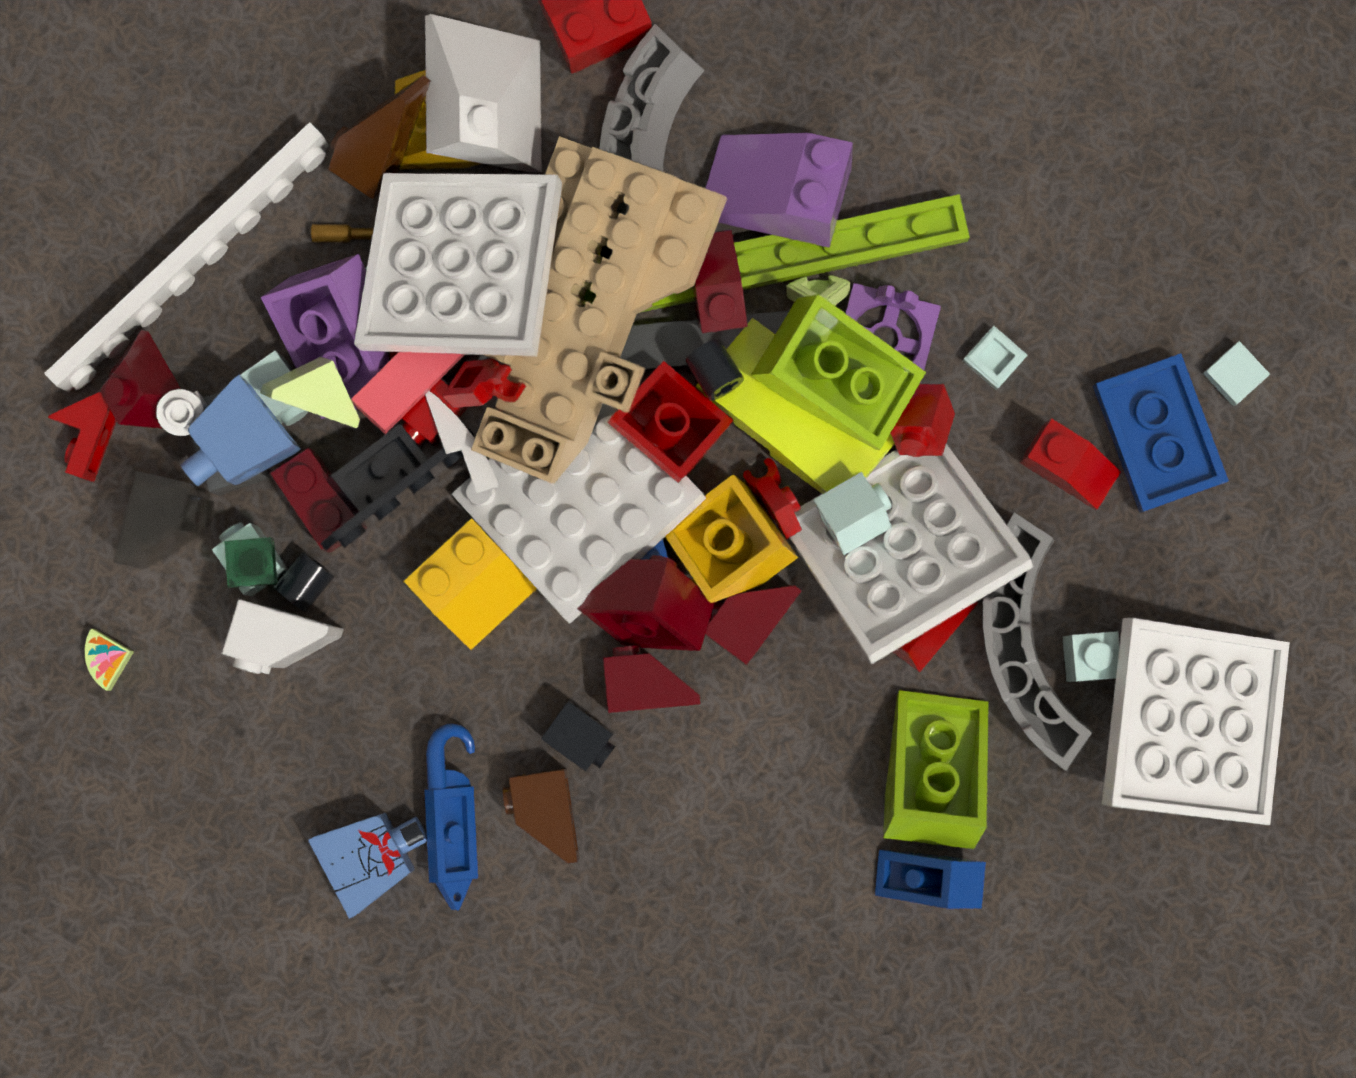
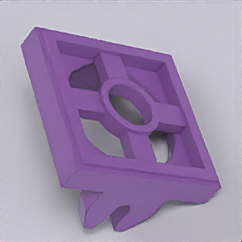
M853 283L845 314L857 321L867 310L886 305L883 321L876 323L872 328H865L872 333L881 327L892 329L898 338L897 346L894 349L914 355L911 361L921 369H925L941 306L918 300L919 296L912 291L907 290L903 293H897L893 286L885 285L875 289ZM900 309L905 311L915 322L919 333V341L903 337L901 330L896 326Z

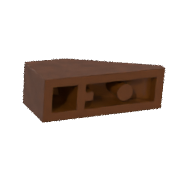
M424 75L362 116L350 128L343 126L331 142L330 148L334 153L328 170L371 199L375 198L380 193L383 173L399 172L431 80Z

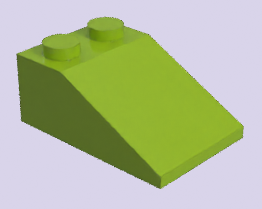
M816 294L796 299L751 376L790 403L876 450H881L926 371L825 298Z
M898 691L885 791L883 838L968 849L976 847L987 828L989 702Z

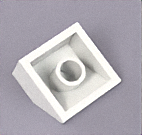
M238 600L222 654L235 658L234 667L258 674H269L271 668H286L341 638L343 629L262 604Z

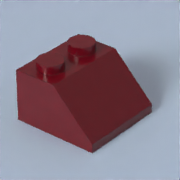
M653 555L649 560L629 559L593 588L577 609L624 646L640 645V648L701 651L715 602L711 603L707 600L695 580L683 574L677 568L676 562L664 556Z

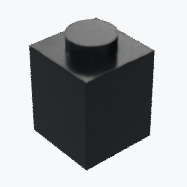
M571 701L566 703L541 738V740L585 772L592 764L600 769L616 747L609 742L614 732Z

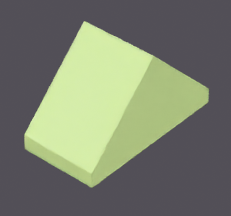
M319 357L262 385L260 394L355 428L358 427L360 418L333 360Z

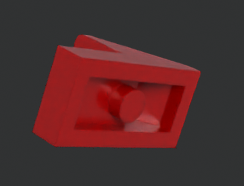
M101 392L48 416L51 420L80 430L78 438H73L67 447L65 463L68 465L65 473L91 482H95L117 422Z

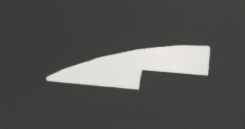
M428 391L425 396L446 454L462 450L476 493L499 487L498 480L486 456L471 450L475 438L461 420L437 396Z

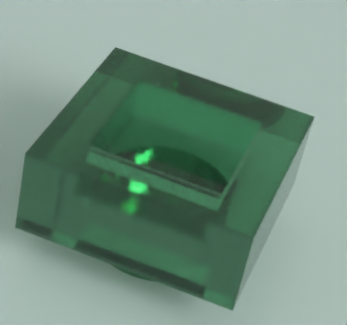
M274 538L224 541L227 588L278 584Z

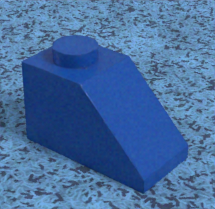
M879 850L875 896L946 909H982L986 862L951 856Z

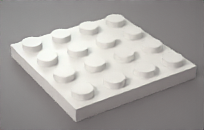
M383 173L354 344L361 351L537 356L562 190V181L558 175Z
M605 403L602 404L587 445L554 484L490 458L488 461L498 480L499 487L476 493L470 477L452 493L455 499L569 624L582 613L577 608L584 602L593 588L629 559H641L706 499L704 494L687 476L678 483L607 423L618 409Z
M947 444L943 456L913 457L899 455L896 449L886 455L866 478L871 487L879 483L890 500L892 507L886 510L892 526L889 530L843 555L824 526L813 499L802 505L801 510L795 513L802 531L789 538L871 664L1033 568L1030 556Z
M1123 618L1102 805L1270 825L1290 642L1142 619Z

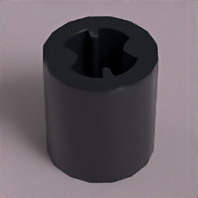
M720 339L703 344L685 359L687 366L710 401L729 394L744 381L743 375Z
M302 551L274 585V588L296 607L307 612L335 576L318 561Z

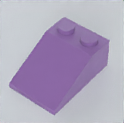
M812 133L721 135L705 188L722 194L727 198L718 223L830 248L852 168L853 142Z
M359 254L290 276L261 296L295 367L298 368L319 357L333 360L350 399L389 362L387 351H361L354 344L366 277V269Z

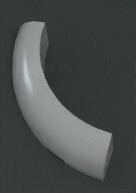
M656 24L640 41L623 69V73L626 76L619 88L615 101L611 100L608 103L599 149L663 172L665 147L675 115L683 99L705 70ZM621 202L616 212L626 215L629 205Z
M1014 512L1007 526L1030 556L1033 568L984 597L983 632L986 653L1000 695L1014 719L1028 738L1047 757L1066 771L1092 734V729L1081 722L1056 695L1039 663L1033 641L1031 606L1038 572L1054 542V538Z

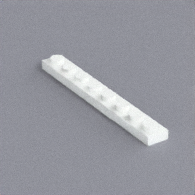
M309 122L44 374L57 387L67 392H70L73 388L76 390L82 389L89 384L97 373L94 369L106 357L112 359L128 346L129 339L127 337L139 326L147 327L153 323L162 313L160 306L173 294L179 296L187 291L195 281L193 275L205 263L212 265L226 253L228 249L226 244L238 232L245 234L250 231L261 218L259 212L271 201L278 203L284 199L293 188L291 182L304 170L310 172L321 164L326 156L324 151L329 147L323 135Z

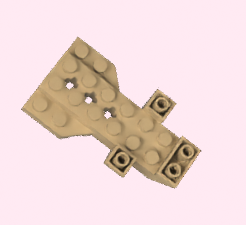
M560 136L545 175H558L562 181V190L537 356L485 355L511 365L512 371L507 379L514 383L523 382L526 388L516 402H506L498 398L495 408H486L471 448L472 451L553 484L587 445L603 403L629 412L645 368L620 358L636 314L652 307L653 303L673 293L679 294L694 286L727 200L722 194L685 182L673 175ZM621 202L629 205L626 215L616 212ZM604 246H608L613 250L609 259L600 256ZM588 289L596 293L593 303L584 299L585 292Z

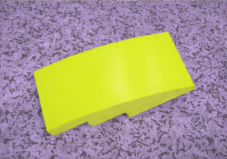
M752 318L747 324L748 327H744L727 348L728 353L743 375L744 381L729 394L712 402L733 418L734 425L770 450L772 458L822 494L860 472L867 478L895 444L891 434L881 450H876L790 403L751 376L775 335ZM698 383L696 389L706 396Z

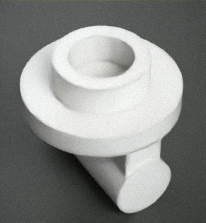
M175 389L166 393L160 399L157 406V419L162 428L168 433L177 436L189 435L187 430L202 414L207 404L197 390L191 392L186 389Z

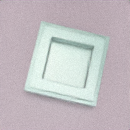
M993 326L962 361L992 388L997 390L1027 357V354Z
M1240 341L1235 343L1203 372L1205 377L1232 406L1242 401L1270 375Z

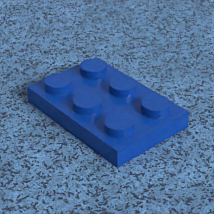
M1182 354L1093 385L1139 513L1229 481Z

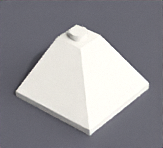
M434 14L425 16L426 77L431 80L426 93L427 153L530 173L542 172L540 41Z

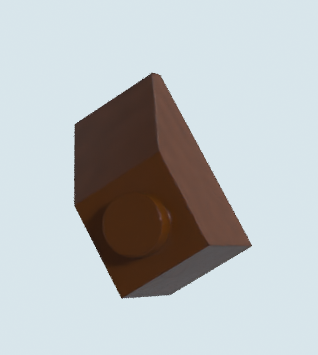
M563 768L510 777V787H503L506 815L514 814L517 826L568 864L578 862L580 858L567 769Z

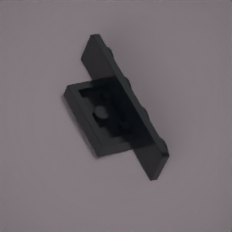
M397 425L327 479V482L354 514V517L320 544L325 550H328L338 541L344 548L366 532L365 528L361 525L362 522L373 514L379 521L401 505L396 498L397 495L406 488H409L414 495L435 478L430 471L441 461L446 468L450 467L463 457L462 450L446 454L444 448H442L428 459L402 425ZM468 428V431L472 434V436H475L473 432L470 430V428Z

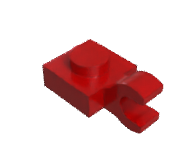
M495 359L466 361L442 396L453 408L482 406L493 396L506 402H516L526 388V385L523 382L514 383L509 381L507 377L512 369L508 365H500Z
M766 458L764 463L768 472L765 476L755 478L749 470L744 471L743 476L750 490L762 500L767 512L785 538L788 539L802 531L795 515L797 511L801 510V507L788 486L782 489L779 488L781 483L780 472L775 462L770 458Z

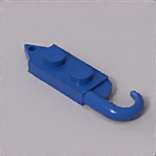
M450 723L442 725L433 732L428 741L426 751L428 789L425 790L428 871L429 883H436L450 909L460 910L472 879H478L474 786H471L469 779L464 774L454 770H445V744L449 738L458 737L465 744L469 754L475 752V744L472 735L462 725Z

